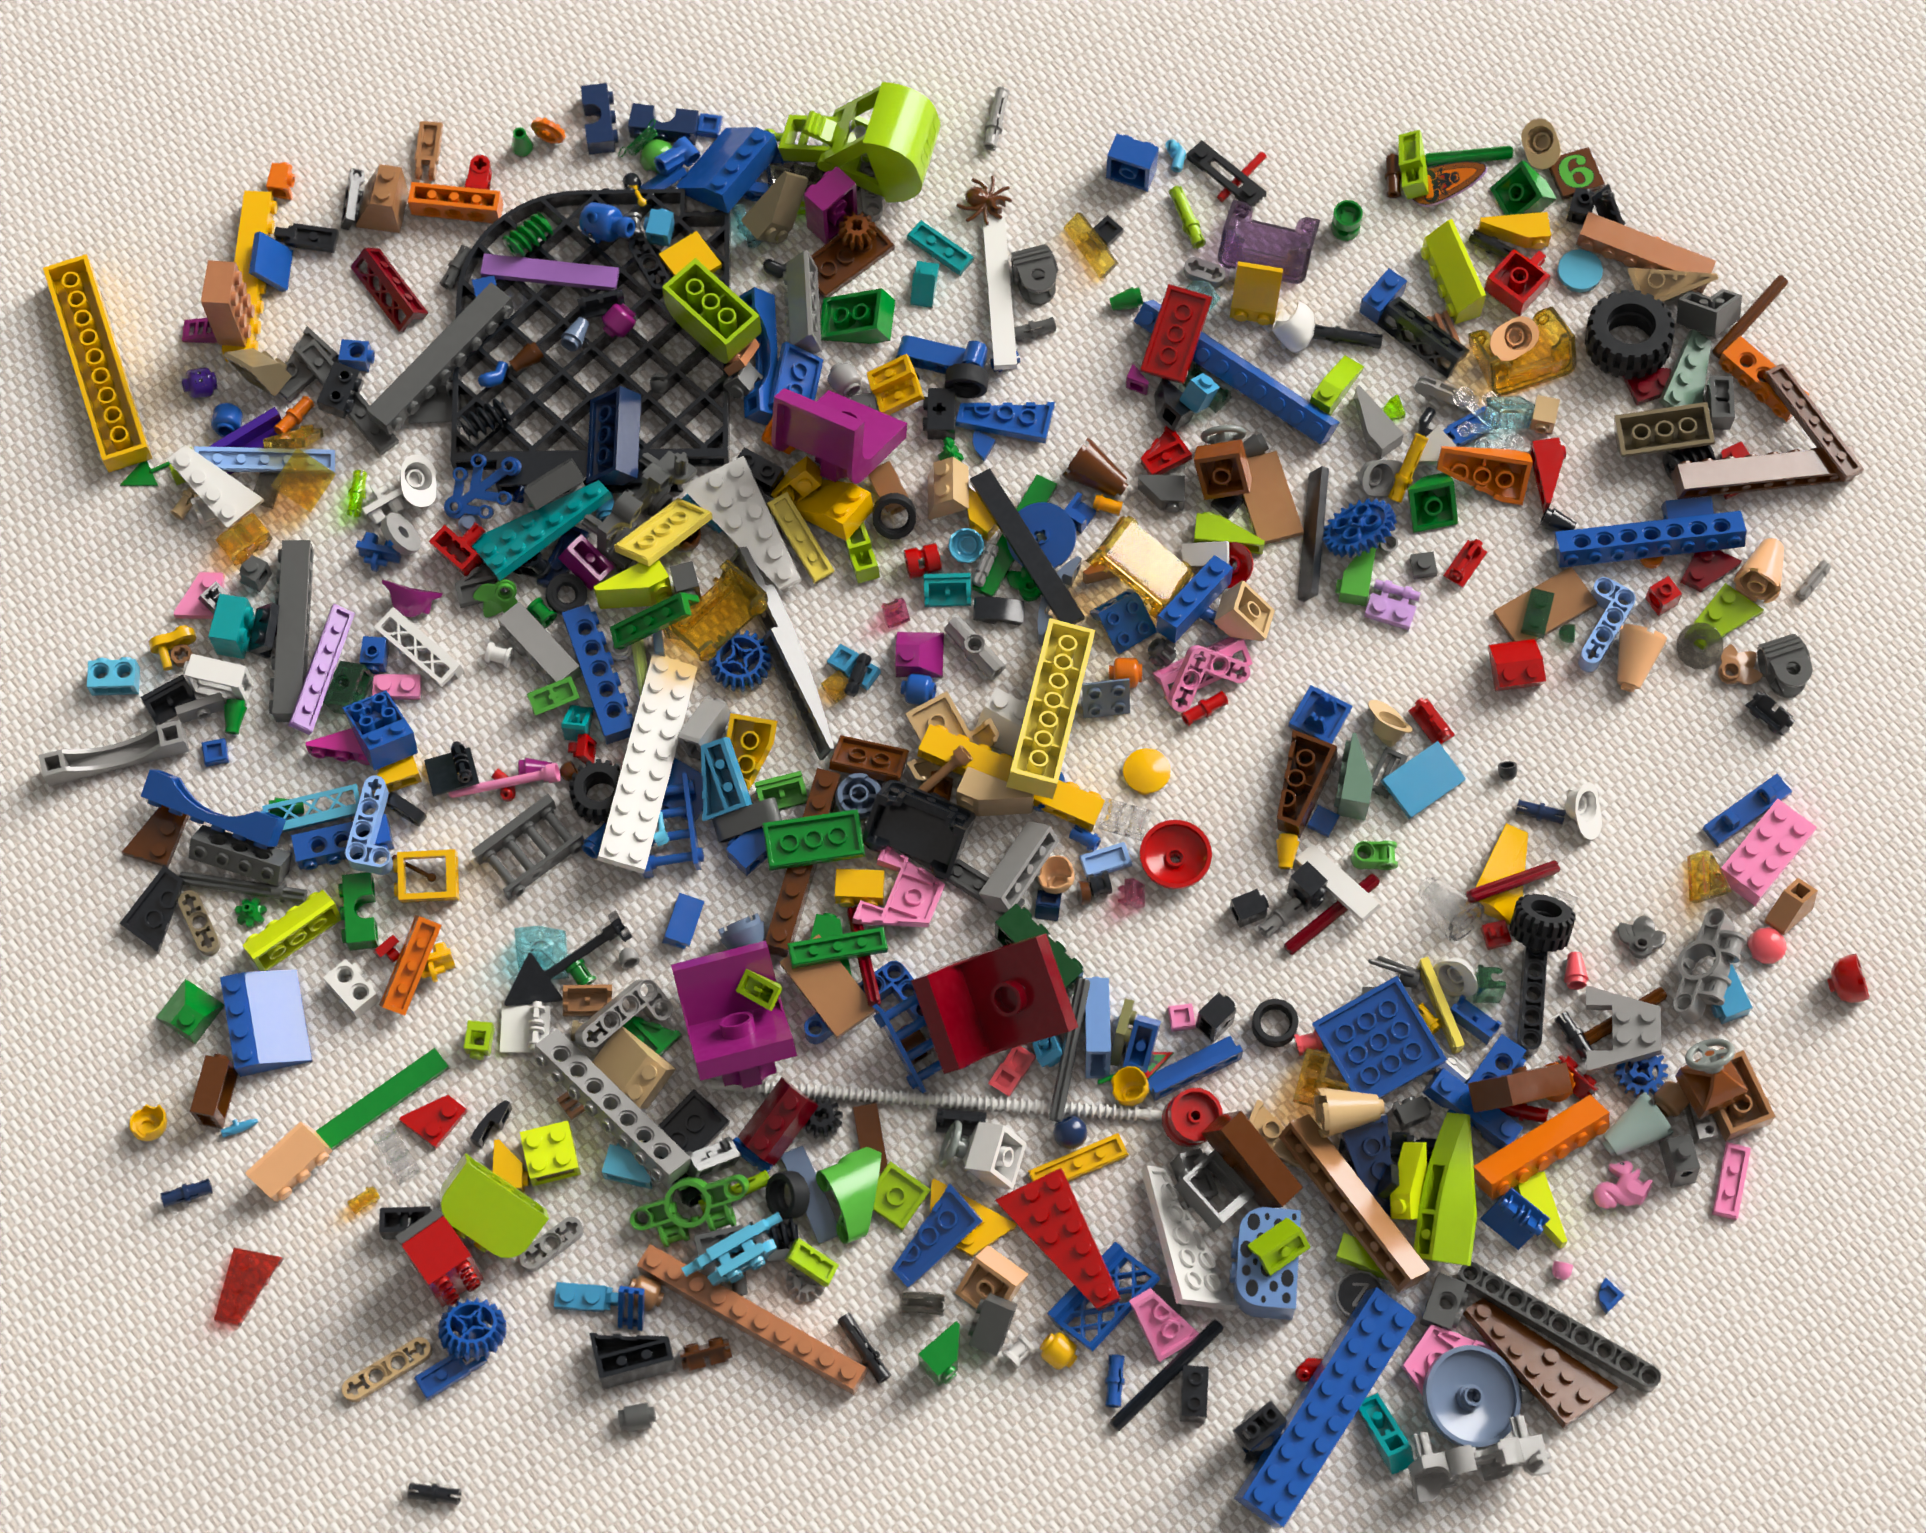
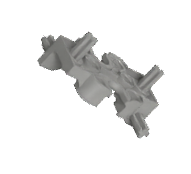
M1524 1415L1509 1418L1513 1437L1500 1439V1443L1476 1451V1447L1472 1448L1471 1445H1465L1433 1454L1428 1432L1414 1434L1413 1439L1418 1459L1408 1466L1414 1490L1412 1497L1416 1498L1417 1504L1431 1502L1439 1496L1441 1489L1455 1487L1459 1481L1458 1475L1476 1471L1477 1466H1481L1484 1481L1510 1475L1513 1472L1512 1467L1514 1464L1522 1466L1523 1470L1531 1476L1550 1474L1551 1468L1548 1459L1551 1458V1453L1546 1452L1542 1434L1529 1436Z

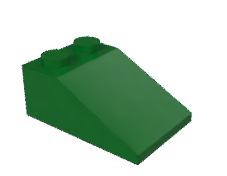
M882 288L823 298L820 321L821 340L863 344L891 341L895 300Z

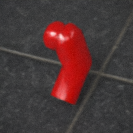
M499 768L491 776L494 780L509 777ZM516 785L500 788V796L504 801L509 802L515 798Z

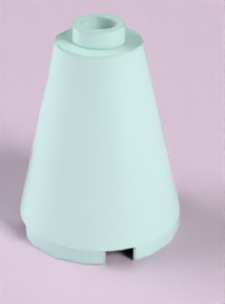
M1646 1092L1641 1094L1604 1134L1605 1141L1602 1144L1610 1155L1613 1153L1617 1156L1623 1155L1674 1133L1671 1125L1657 1105L1651 1104L1649 1101L1651 1098Z

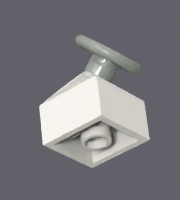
M958 1120L954 1121L946 1133L940 1150V1167H947L955 1156L963 1159L965 1169L987 1186L1013 1189L1027 1143L1005 1125L978 1122L969 1140L960 1138L962 1123Z

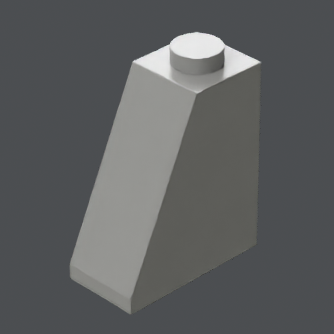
M704 698L679 732L677 738L690 758L701 760V745L722 737L731 713L725 701L718 698L713 700Z

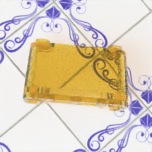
M1553 306L1538 311L1532 318L1539 330V339L1535 347L1511 361H1501L1497 355L1494 356L1490 348L1491 335L1488 331L1478 330L1468 333L1471 350L1489 389L1495 396H1505L1566 376L1576 368L1575 335Z
M1131 516L1120 517L1085 560L1094 568L1098 564L1105 566L1103 570L1106 573L1110 570L1144 598V605H1151V610L1148 613L1156 620L1160 612L1193 577L1192 567L1187 562L1179 560L1143 530L1137 520Z
M729 559L719 566L722 570V575L719 579L717 577L713 579L714 586L699 598V603L690 607L692 615L663 629L665 637L672 644L700 661L711 660L724 644L757 614L763 613L768 607L767 592Z

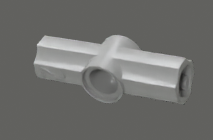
M960 616L954 617L944 627V631L964 651L965 657L969 661L974 662L989 680L998 677L1006 668V665L985 644L984 638L976 634ZM972 645H977L980 647V649L973 651L969 649V647Z

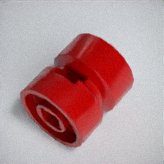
M936 543L924 545L921 550L917 547L903 550L910 579L922 577L925 572L928 574L942 572ZM922 558L924 564L919 565L918 559Z

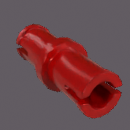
M1219 691L1206 700L1198 701V705L1181 713L1182 720L1187 726H1190L1203 717L1208 718L1212 716V712L1229 704L1227 696L1223 691Z
M1527 1102L1498 1108L1508 1116L1519 1118L1518 1121H1524L1525 1119L1539 1123L1547 1121L1549 1109L1527 1105Z

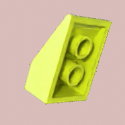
M659 559L650 566L638 563L594 586L597 604L600 609L653 606L673 595L669 575Z

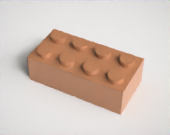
M208 260L201 304L218 345L246 347L247 338L251 337V325L249 323L250 318H254L255 306L251 304V296L246 291V283L242 280V272L238 270L236 262Z

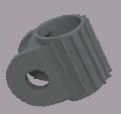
M1043 244L1011 252L1014 284H1018L1022 298L1032 305H1044L1050 302L1056 292L1055 282L1058 266L1048 245Z
M1790 634L1759 644L1757 647L1759 669L1763 677H1766L1772 691L1785 698L1799 695L1805 688L1813 671L1809 651L1802 639L1796 634Z

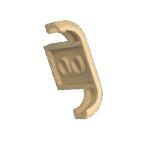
M947 691L905 713L920 742H922L929 724L933 726L941 725L948 729L949 733L956 736L957 734L964 735L970 739V742L977 745L985 744L990 748L997 743L999 732L991 718L985 720L979 727L970 732ZM922 758L907 762L915 779L923 782L930 778L931 771L942 768Z

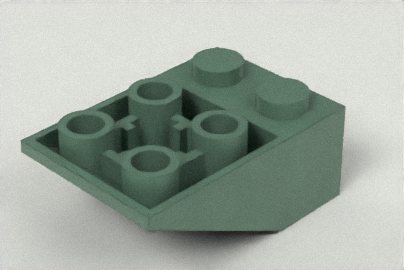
M1352 733L1351 741L1346 740L1334 807H1338L1337 814L1340 816L1365 820L1370 805L1373 779L1357 734Z

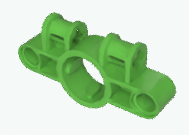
M740 1174L707 1183L697 1177L683 1178L668 1190L664 1198L638 1206L630 1215V1223L633 1228L640 1231L657 1227L661 1242L665 1248L681 1240L689 1241L690 1234L688 1228L699 1226L705 1220L711 1232L728 1225L736 1226V1217L731 1202L741 1199L748 1192L749 1181ZM731 1182L740 1183L742 1192L735 1193L732 1191ZM692 1186L702 1192L701 1197L706 1202V1210L703 1216L695 1215L688 1219L677 1212L676 1201L673 1202V1197L677 1189L681 1191ZM638 1212H645L647 1214L648 1223L639 1221Z

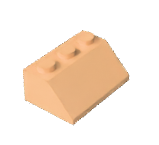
M300 1121L245 1174L271 1199L279 1202L289 1197L292 1189L298 1183L306 1181L311 1175L310 1172L316 1166L323 1165L329 1159V1154L333 1150L314 1129Z

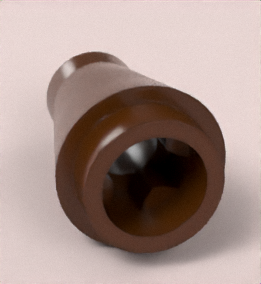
M532 342L531 344L527 343L509 362L515 371L519 372L541 362L540 359L545 356L536 343Z

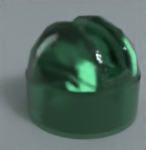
M1566 624L1560 627L1558 635L1563 642L1575 643V624Z

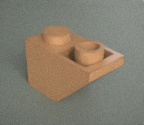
M1797 878L1783 890L1765 918L1764 923L1785 935L1813 910L1818 890Z

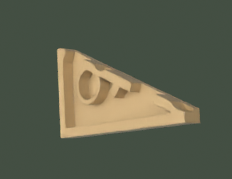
M1642 268L1627 269L1635 290L1641 291V294L1645 295L1649 293L1654 296L1655 300L1660 299L1662 302L1719 279L1716 273Z
M1257 1099L1249 1121L1281 1161L1304 1170L1278 1137L1285 1128L1277 1117H1274L1264 1107V1103Z

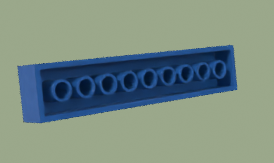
M1377 1287L1368 1289L1285 1417L1287 1419L1286 1427L1282 1430L1276 1441L1264 1450L1234 1497L1236 1501L1274 1529L1285 1527L1417 1316Z

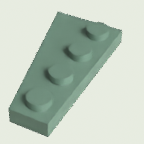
M1692 329L1688 332L1658 401L1666 408L1703 402L1711 340L1697 330Z

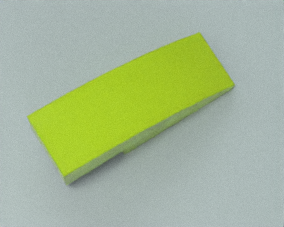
M1419 129L1398 135L1399 167L1402 172V189L1408 200L1428 195V175L1421 131Z
M863 522L847 541L844 540L858 584L880 578L878 563Z
M1343 1233L1335 1261L1359 1268L1358 1271L1370 1272L1378 1278L1388 1280L1357 1238Z

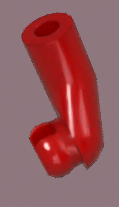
M1306 1358L1296 1369L1295 1375L1297 1379L1301 1382L1308 1381L1322 1359Z

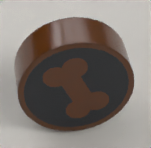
M1087 881L1077 882V898L1080 906L1091 903V890Z

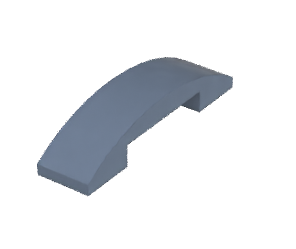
M1076 556L1057 572L1064 584L1072 587L1081 569V557ZM1043 596L1039 606L1037 621L1038 643L1041 645L1043 644L1049 619H1053V616L1048 615L1050 607Z
M803 1145L784 1153L781 1159L786 1171L799 1172L808 1184L810 1199L805 1213L818 1244L838 1237L836 1232L837 1221L825 1193L817 1184L816 1172Z

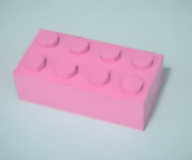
M1777 799L1721 867L1716 878L1749 903L1756 906L1809 841L1817 827Z

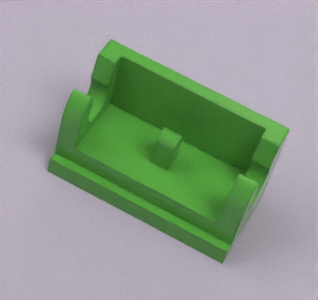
M571 676L527 693V698L535 716L580 698Z
M801 771L755 782L758 800L775 798L779 810L807 803V792Z

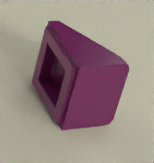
M1132 364L1126 377V388L1147 395L1149 382L1138 368Z

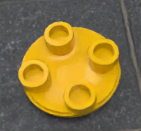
M1144 748L1134 751L1127 757L1123 766L1125 781L1141 795L1159 791L1167 784L1170 778L1171 770L1168 760L1162 753L1154 749Z

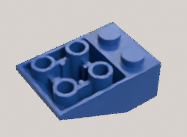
M387 690L342 707L359 745L374 771L418 753L414 732Z

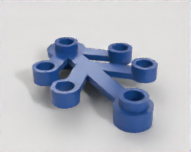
M474 454L471 457L473 472L470 490L463 495L464 481L468 478V471L461 467L453 471V478L455 479L453 496L449 497L444 504L447 516L459 519L465 514L478 515L483 519L492 518L494 510L491 506L482 505L477 507L468 504L474 499L498 502L504 506L509 505L512 501L510 493L505 491L496 493L486 490L506 475H518L522 468L521 462L514 457H507L502 461L501 467L481 482L483 467L486 465L487 460L484 455ZM478 457H481L482 459L480 465L476 464V459ZM509 462L513 464L511 470H507L506 467ZM459 471H463L464 473L461 479H459L457 476ZM506 494L507 500L503 503L501 496ZM454 503L458 504V509L456 511L452 510V505ZM485 508H488L489 514L487 516L483 515V510Z

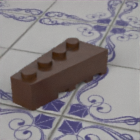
M1293 730L1277 814L1279 831L1295 834L1298 838L1301 837L1337 761L1336 745Z

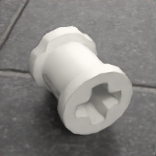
M490 642L486 649L485 662L493 661L504 664V667L509 668L513 659L514 648H504L495 645L494 642Z
M1022 1335L1017 1337L1018 1341L1009 1350L1002 1352L1004 1357L1017 1369L1030 1353L1034 1354L1036 1352L1033 1345Z

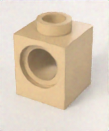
M1537 395L1529 429L1541 434H1552L1560 399Z

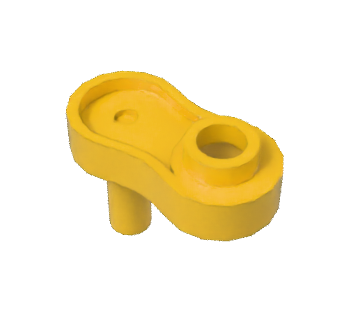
M182 625L175 628L173 632L151 638L148 644L152 653L159 654L163 670L169 671L173 667L168 651L179 644L188 646L194 643L196 635L193 628Z

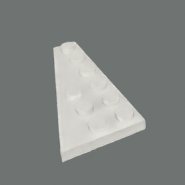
M1153 1166L1144 1167L1141 1173L1176 1303L1234 1311L1239 1305L1236 1299L1231 1300L1226 1288L1229 1286L1224 1278H1219L1214 1268L1216 1262L1199 1230L1194 1231L1189 1221L1192 1217L1188 1209L1183 1210L1177 1198L1180 1194L1174 1188L1175 1185L1167 1170Z

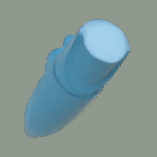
M234 1119L230 1127L221 1130V1134L225 1138L241 1133L256 1125L258 1119L242 1122Z

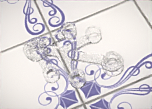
M1463 386L1455 391L1453 395L1454 403L1457 406L1466 407L1483 423L1472 424L1468 421L1463 422L1458 427V432L1462 437H1468L1472 433L1495 434L1500 440H1489L1486 437H1481L1475 442V448H1484L1481 446L1482 442L1485 448L1523 450L1524 440L1521 435L1515 432L1513 419L1515 412L1511 407H1505L1498 414V396L1495 392L1489 391L1482 397L1483 404L1488 407L1489 415H1487L1473 401L1474 393L1470 388ZM1499 418L1505 422L1506 431L1500 427Z

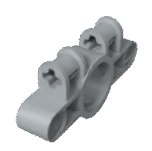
M1713 908L1706 913L1696 941L1687 945L1678 957L1677 968L1682 975V979L1673 1000V1008L1689 1024L1701 1019L1707 1004H1724L1726 989L1732 983L1728 978L1730 962L1738 963L1740 961V951L1747 942L1746 936L1734 931V923L1720 908ZM1706 956L1716 957L1712 968L1706 973L1692 976V969L1700 959Z

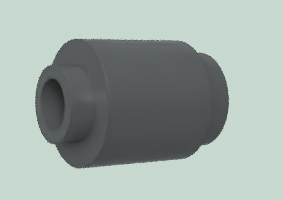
M648 1402L625 1406L623 1410H618L621 1431L628 1430V1432L652 1428V1422H656L654 1406L649 1407Z

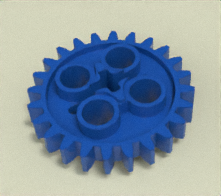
M1367 498L1364 503L1358 500L1356 505L1349 503V508H1341L1340 514L1334 513L1335 518L1327 520L1329 525L1324 526L1323 541L1329 552H1333L1334 556L1340 554L1341 558L1348 554L1349 558H1351L1354 553H1357L1359 557L1362 551L1370 553V548L1377 549L1379 542H1386L1384 537L1392 536L1390 531L1395 530L1394 524L1397 523L1396 515L1389 503L1386 504L1384 500L1379 502L1377 498L1372 502Z

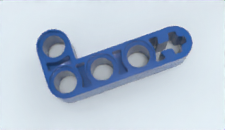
M905 335L901 338L896 358L907 354L913 367L946 374V369L949 366L958 363H969L985 368L987 346L982 342L973 340L967 343L965 349Z

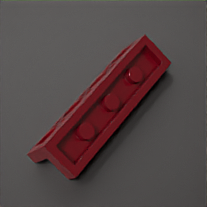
M364 248L350 267L399 332H404L413 319H424L428 311L380 248ZM364 260L367 263V274H364L360 268ZM374 276H377L380 280V290H376L374 287ZM386 293L392 296V306H388L386 303ZM398 309H402L406 315L402 322L398 319Z

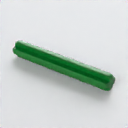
M1512 146L1426 153V166H1438L1463 161L1482 162L1512 159L1513 148Z

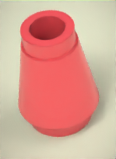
M1570 952L1567 955L1564 982L1569 989H1583L1586 987V982L1589 979L1582 954L1580 952Z

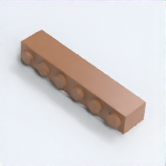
M1588 212L1576 245L1581 246L1584 250L1594 251L1607 259L1620 261L1628 267L1712 273L1716 260ZM1707 284L1691 291L1703 293Z

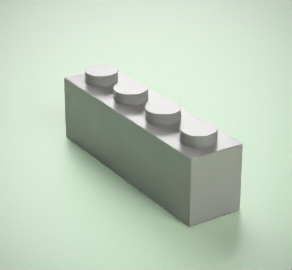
M520 602L498 618L500 625L498 630L506 640L510 638L515 643L513 644L515 650L521 656L525 654L529 658L528 663L536 672L541 671L547 685L569 676L575 681L581 676L579 665Z
M1027 821L979 892L989 909L1007 912L1016 903L1018 904L1059 842L1050 825Z

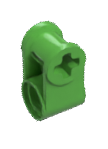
M1389 840L1380 842L1361 841L1353 849L1350 859L1351 863L1357 869H1396L1398 867V862L1395 861L1397 843ZM1364 852L1368 855V858H1360L1357 853Z

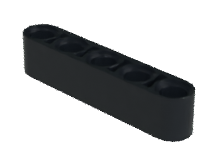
M1525 946L1522 956L1517 1044L1527 1050L1524 1056L1528 1057L1537 1053L1542 1042L1548 951H1541V953L1535 954L1531 952L1530 947ZM1534 969L1538 971L1540 976L1533 977L1529 974L1528 970ZM1527 993H1535L1538 996V999H1529ZM1531 1015L1535 1017L1537 1022L1529 1023L1525 1016ZM1524 1039H1532L1535 1046H1527L1524 1043Z

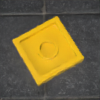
M697 231L659 253V258L673 276L695 258L712 273L722 268V263Z

